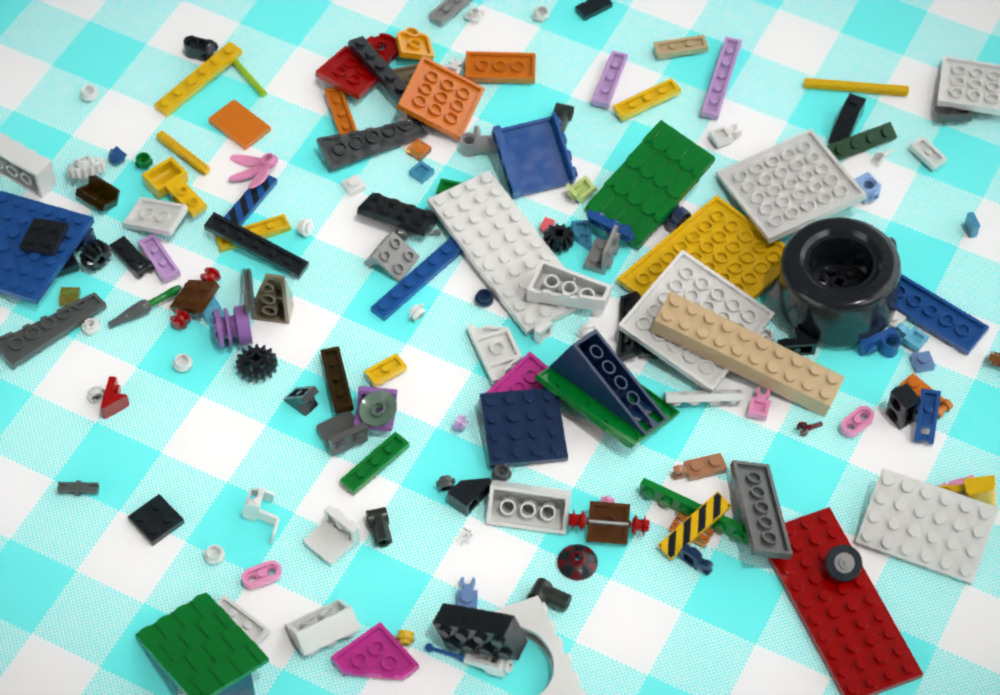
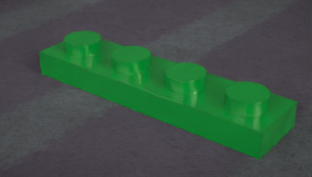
M395 431L339 480L340 485L354 496L410 447L409 442Z

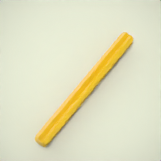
M807 77L804 79L803 84L804 88L897 96H908L909 86Z

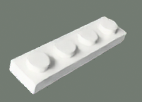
M742 389L714 390L712 393L706 390L664 392V400L671 406L681 405L682 402H688L689 405H699L700 402H708V404L715 405L720 404V401H727L728 404H738L739 401H744V392Z

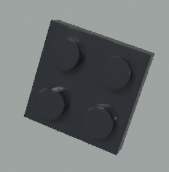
M34 218L19 247L21 251L55 256L69 230V225L65 222Z
M160 494L127 516L128 521L152 546L185 523L180 514Z

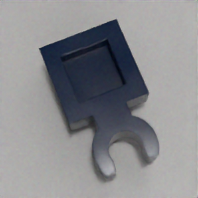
M685 544L681 548L680 560L695 570L699 568L703 574L709 576L713 571L712 567L714 564L702 558V554L695 547Z

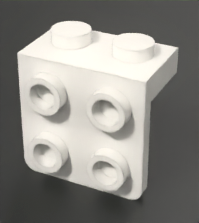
M329 504L324 509L325 520L304 539V544L328 564L333 565L360 541L358 524L353 520L347 519L340 509H335Z

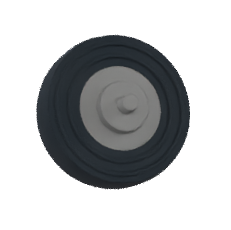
M838 545L827 553L825 568L833 579L840 582H848L860 574L862 558L854 547Z

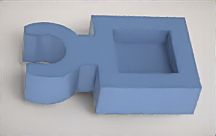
M461 577V589H457V605L477 609L478 590H473L476 586L475 577H472L470 584L464 583V577Z

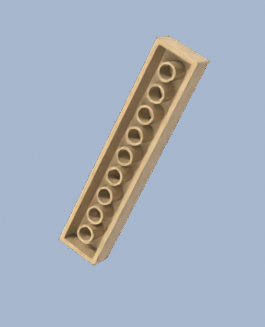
M671 291L654 320L651 332L766 389H770L772 392L823 417L828 413L845 376Z

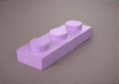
M155 234L138 240V246L153 264L155 271L164 283L181 276L179 268Z

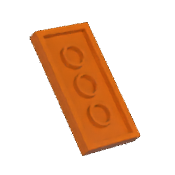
M466 51L465 78L472 82L535 84L536 53Z

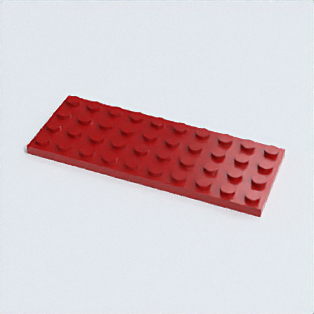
M828 507L785 522L793 555L790 560L769 557L768 559L841 695H877L922 678L923 672L863 565L860 574L848 582L837 581L827 573L825 568L827 553L838 545L851 546L831 508Z

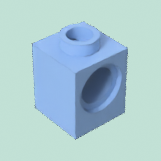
M869 172L855 178V181L867 194V199L862 201L864 205L874 202L879 198L882 186Z

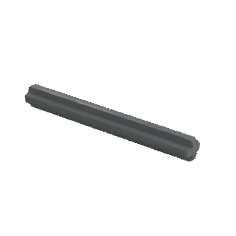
M243 268L241 272L245 312L254 313L255 300L252 270L250 268Z

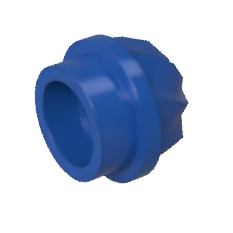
M117 146L114 149L111 148L108 155L110 162L113 164L122 163L127 156Z

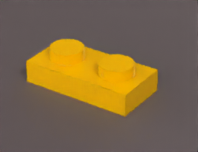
M395 353L364 370V375L373 387H378L407 371V365Z

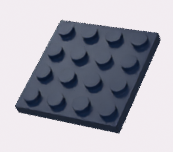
M547 388L482 393L479 395L489 468L502 464L520 466L568 461L558 395L555 396Z

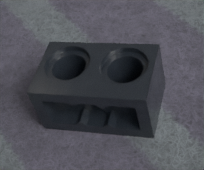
M907 383L900 387L897 386L890 392L885 414L901 430L915 422L921 399Z

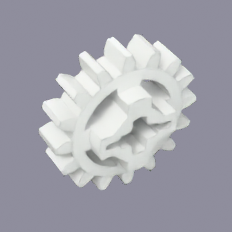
M86 155L85 157L75 159L72 164H68L66 170L69 178L72 177L74 179L78 177V179L87 180L90 178V175L98 176L107 166L104 157L101 158L99 156L95 158V156Z

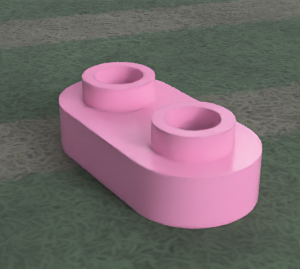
M868 406L858 407L843 419L841 432L847 437L857 436L873 422L874 411Z
M270 560L250 567L242 573V583L247 589H257L276 582L282 576L281 565L277 561Z

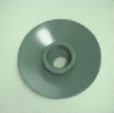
M377 390L371 392L360 404V417L369 426H383L389 423L395 416L397 401L387 391Z

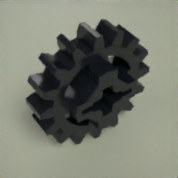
M258 344L255 345V348L248 345V350L241 349L242 354H237V360L235 361L237 373L241 374L242 379L247 377L248 382H251L252 379H255L256 383H258L259 379L265 382V377L272 378V372H277L278 360L276 353L272 352V348L266 350V345H263L261 348Z

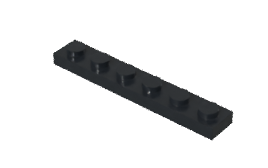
M364 36L348 40L347 46L394 100L399 103L407 85Z
M215 212L212 213L204 224L205 230L297 279L301 278L309 266V262Z

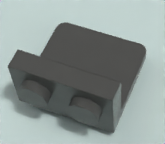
M351 411L341 413L316 426L319 435L332 456L368 441L367 426L364 422L353 426L355 417Z

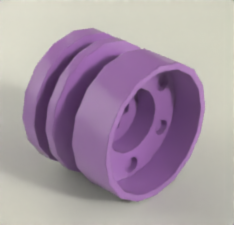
M245 305L234 306L233 315L230 316L227 308H223L224 317H220L219 309H214L213 327L220 349H225L224 340L226 339L229 341L230 348L233 347V338L238 339L240 346L253 344L249 316L245 312Z

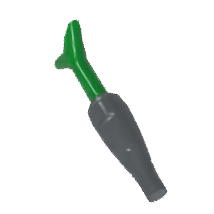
M176 285L150 300L144 299L136 302L116 318L109 321L110 328L112 329L117 325L148 314L153 306L176 296L182 287Z

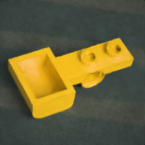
M172 156L142 174L145 186L158 200L170 194L174 203L187 205L189 209L187 213L192 218L207 210V204L186 184L189 182L188 172Z
M994 475L964 478V484L939 486L996 506V482Z

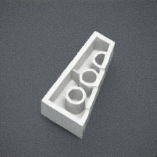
M541 259L527 288V301L604 312L611 297L612 285Z

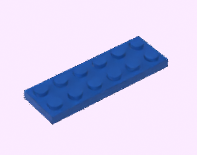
M901 274L896 310L913 323L969 355L989 331L990 326Z

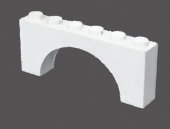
M539 595L492 611L514 615L526 638L537 644L548 656L552 665L553 676L547 688L539 695H587L584 688L581 689L579 685V675L577 671L572 670L570 655L568 653L565 654L563 640L561 636L556 635L555 623L553 619H549L546 603L541 602Z

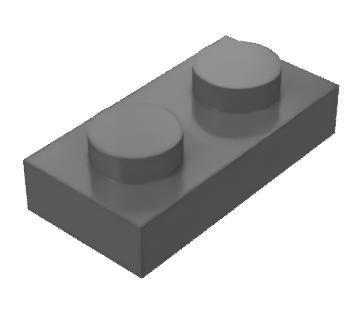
M934 107L933 110L936 122L964 123L972 121L973 118L972 112L968 110L950 107Z

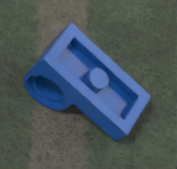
M891 327L860 340L857 351L861 357L866 354H873L879 350L884 357L894 358L898 354L901 339L895 329Z

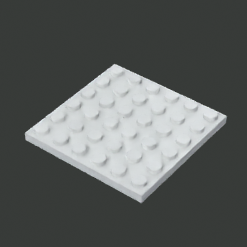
M812 129L716 171L717 178L769 244L798 231L812 222L824 219L867 199L866 192Z
M682 249L622 319L617 329L701 388L712 393L730 370L651 332L654 320L670 291L757 334L762 332L775 313Z

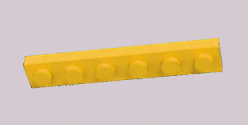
M229 41L154 104L155 109L168 118L242 56V49Z

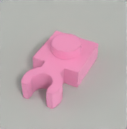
M760 387L756 388L755 397L751 398L748 417L767 420L771 403L768 400L771 393L770 389L767 390L766 394H761Z

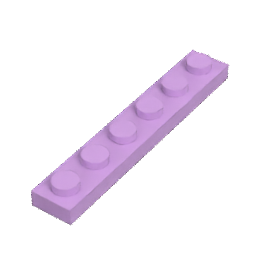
M725 36L701 111V117L714 120L719 119L741 49V39Z

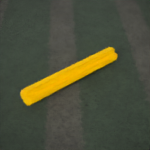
M161 130L156 134L157 140L201 174L207 175L210 172L209 165L165 131Z

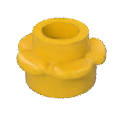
M398 630L395 638L401 645L410 646L411 643L415 642V633L409 630Z

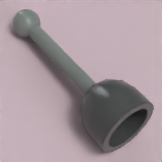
M396 227V234L403 241L407 240L411 235H417ZM435 229L434 231H429L426 235L440 236L441 231Z

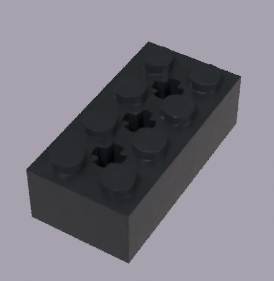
M443 603L432 622L444 645L450 650L457 649L470 654L478 653L486 657L494 656L503 660L518 661L528 642L514 615Z

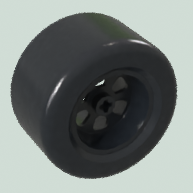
M844 217L826 218L802 227L788 240L780 260L778 297L780 309L785 320L793 329L797 327L815 339L818 344L833 347L858 345L860 340L885 330L894 317L898 302L901 261L897 248L881 230L857 219Z

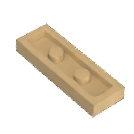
M704 34L657 41L653 44L657 59L708 52L709 49Z

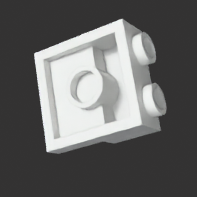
M467 653L463 659L467 665L483 668L486 674L502 678L513 669V660H503L499 657H486L478 653Z

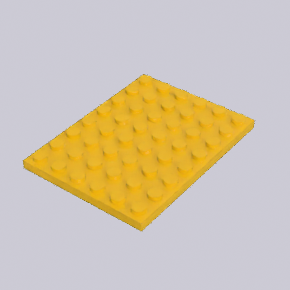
M716 195L617 278V283L630 293L637 291L641 298L683 249L756 299L779 279L780 260L785 244L779 240L769 244L748 217Z

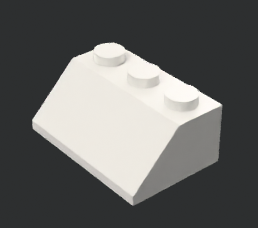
M342 599L333 601L285 624L296 647L304 656L316 654L319 651L318 649L324 646H332L337 643V640L343 637H351L356 634L355 631L361 629L352 606Z

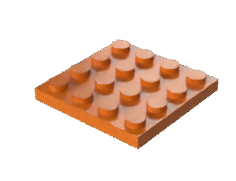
M422 56L396 108L460 142V137L464 134L485 88Z

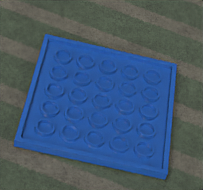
M0 191V293L38 304L94 224V218ZM34 218L68 223L69 230L55 256L21 251L19 245Z

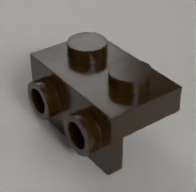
M90 175L89 183L77 188L75 195L103 212L117 206L120 190L100 177Z

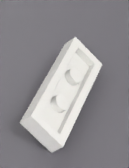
M225 594L216 602L257 645L271 633L270 628Z

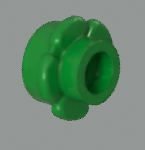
M146 152L137 154L135 159V165L142 169L148 168L153 163V159Z

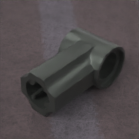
M556 102L553 112L556 113L557 117H560L563 134L568 121L571 122L574 106Z
M387 508L367 510V522L372 530L375 546L380 548L388 547L392 543V536L388 525Z
M537 578L528 594V598L539 595L541 602H545L546 605L562 612L567 611L572 600V595L554 588L552 583L544 578Z

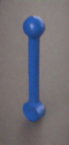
M431 643L425 645L426 652L434 651L464 662L465 654L459 655L435 648Z

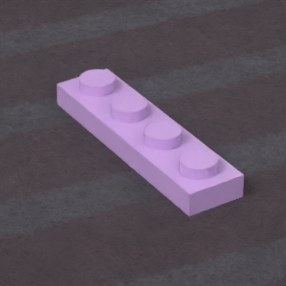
M611 51L593 96L592 105L609 109L629 54Z

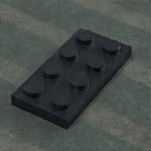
M374 192L357 209V214L423 237L439 220L435 213L430 210H424L413 204H406L398 199H391Z

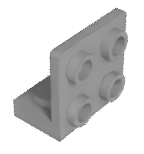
M614 225L608 241L595 238L583 269L605 275L607 269H611L613 264L612 257L617 255L619 250L618 241L620 233H618V225Z
M393 231L383 238L365 260L364 264L367 267L379 264L399 282L420 256Z

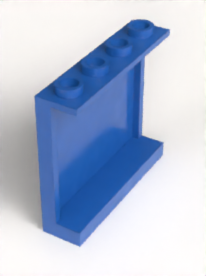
M552 112L550 117L501 128L500 125L493 126L491 135L512 199L563 187L567 183L571 185L574 184L576 177H578L577 169L575 166L573 167L571 162V151L567 150L566 135L565 133L562 134L561 131L562 123L560 117H557L555 112Z

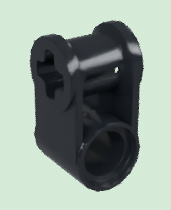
M189 35L183 40L185 56L203 62L213 56L219 47L214 40Z

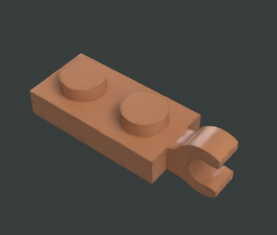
M717 453L686 460L683 462V465L673 466L674 472H672L674 480L688 477L690 482L727 473L728 468L722 454Z

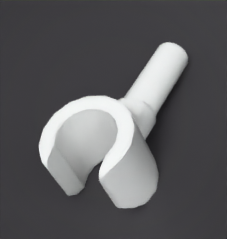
M893 149L885 152L877 151L872 160H877V165H881L886 156L893 153Z

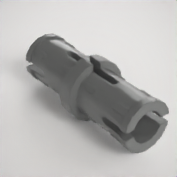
M76 480V482L58 481V494H75L76 496H81V494L99 495V482H81V480Z

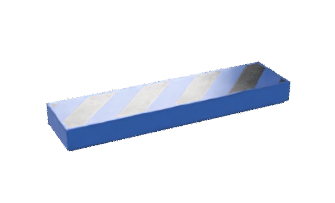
M268 175L263 183L255 188L247 189L224 217L242 226L277 185V178Z

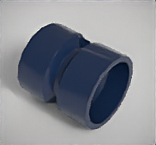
M678 204L663 222L668 223V226L675 230L691 217V213Z

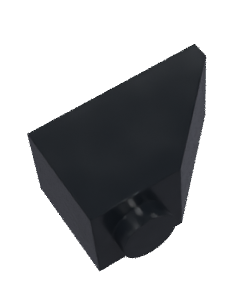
M490 478L460 480L456 486L453 485L447 493L448 504L467 517L489 494L492 480Z

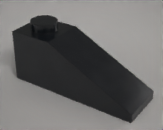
M849 93L828 144L852 136L864 113L865 98Z

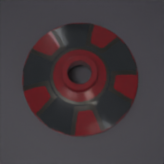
M573 544L565 547L559 553L557 566L561 574L566 578L581 581L588 579L596 572L598 559L595 552L589 547Z

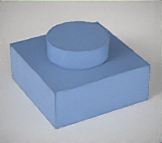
M930 351L911 354L910 360L916 373L933 371L935 369V363Z

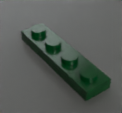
M890 121L829 144L827 148L840 161L895 140L898 137Z

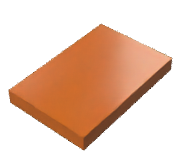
M235 99L208 118V123L245 151L271 131V126Z

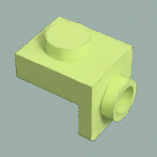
M586 175L573 186L569 183L566 184V187L569 189L568 195L573 201L577 199L580 203H583L598 190Z

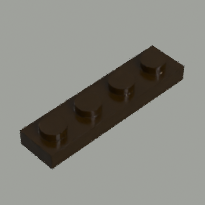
M339 346L320 350L335 414L353 411L354 405Z

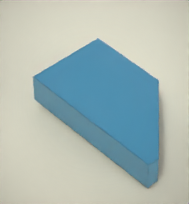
M589 220L571 221L574 241L590 251L592 242Z

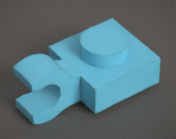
M901 322L895 327L898 336L903 338L902 343L917 353L929 340V336L916 327L910 330Z

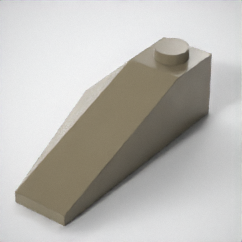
M266 273L254 299L255 312H251L252 320L290 324L294 302L287 279L283 275Z

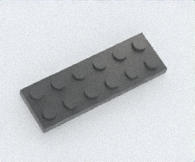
M732 460L730 468L752 556L790 560L793 553L770 465Z

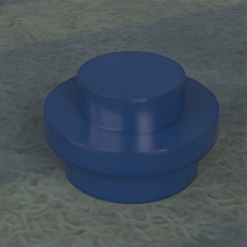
M481 289L475 295V302L481 307L490 306L494 301V296L488 289Z

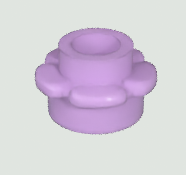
M459 414L452 426L453 429L457 430L456 432L465 429L468 423L465 420L466 415L462 416Z

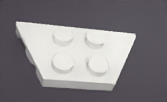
M467 324V331L492 385H495L522 359V354L509 327L484 325V328L473 327V324Z

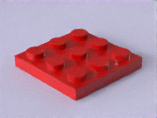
M346 45L315 72L317 78L358 100L379 82Z

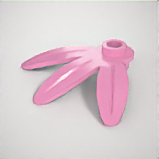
M266 153L261 158L234 154L230 157L231 161L251 168L230 176L229 180L241 181L255 176L248 185V189L255 188L265 181L270 169H273L278 163V157L273 153Z

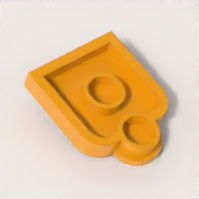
M408 27L406 30H401L397 33L395 40L399 57L421 60L422 56H425L431 60L434 59L435 56L428 35L420 33L413 27Z

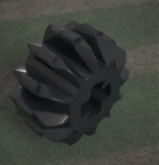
M556 223L555 226L549 225L548 229H545L543 240L552 249L553 253L559 251L561 254L562 251L568 252L569 248H572L574 232H572L571 227Z
M96 239L86 244V247L81 249L82 253L79 255L80 261L85 268L96 271V269L100 270L102 266H105L110 261L109 258L112 256V253L106 242L104 243Z

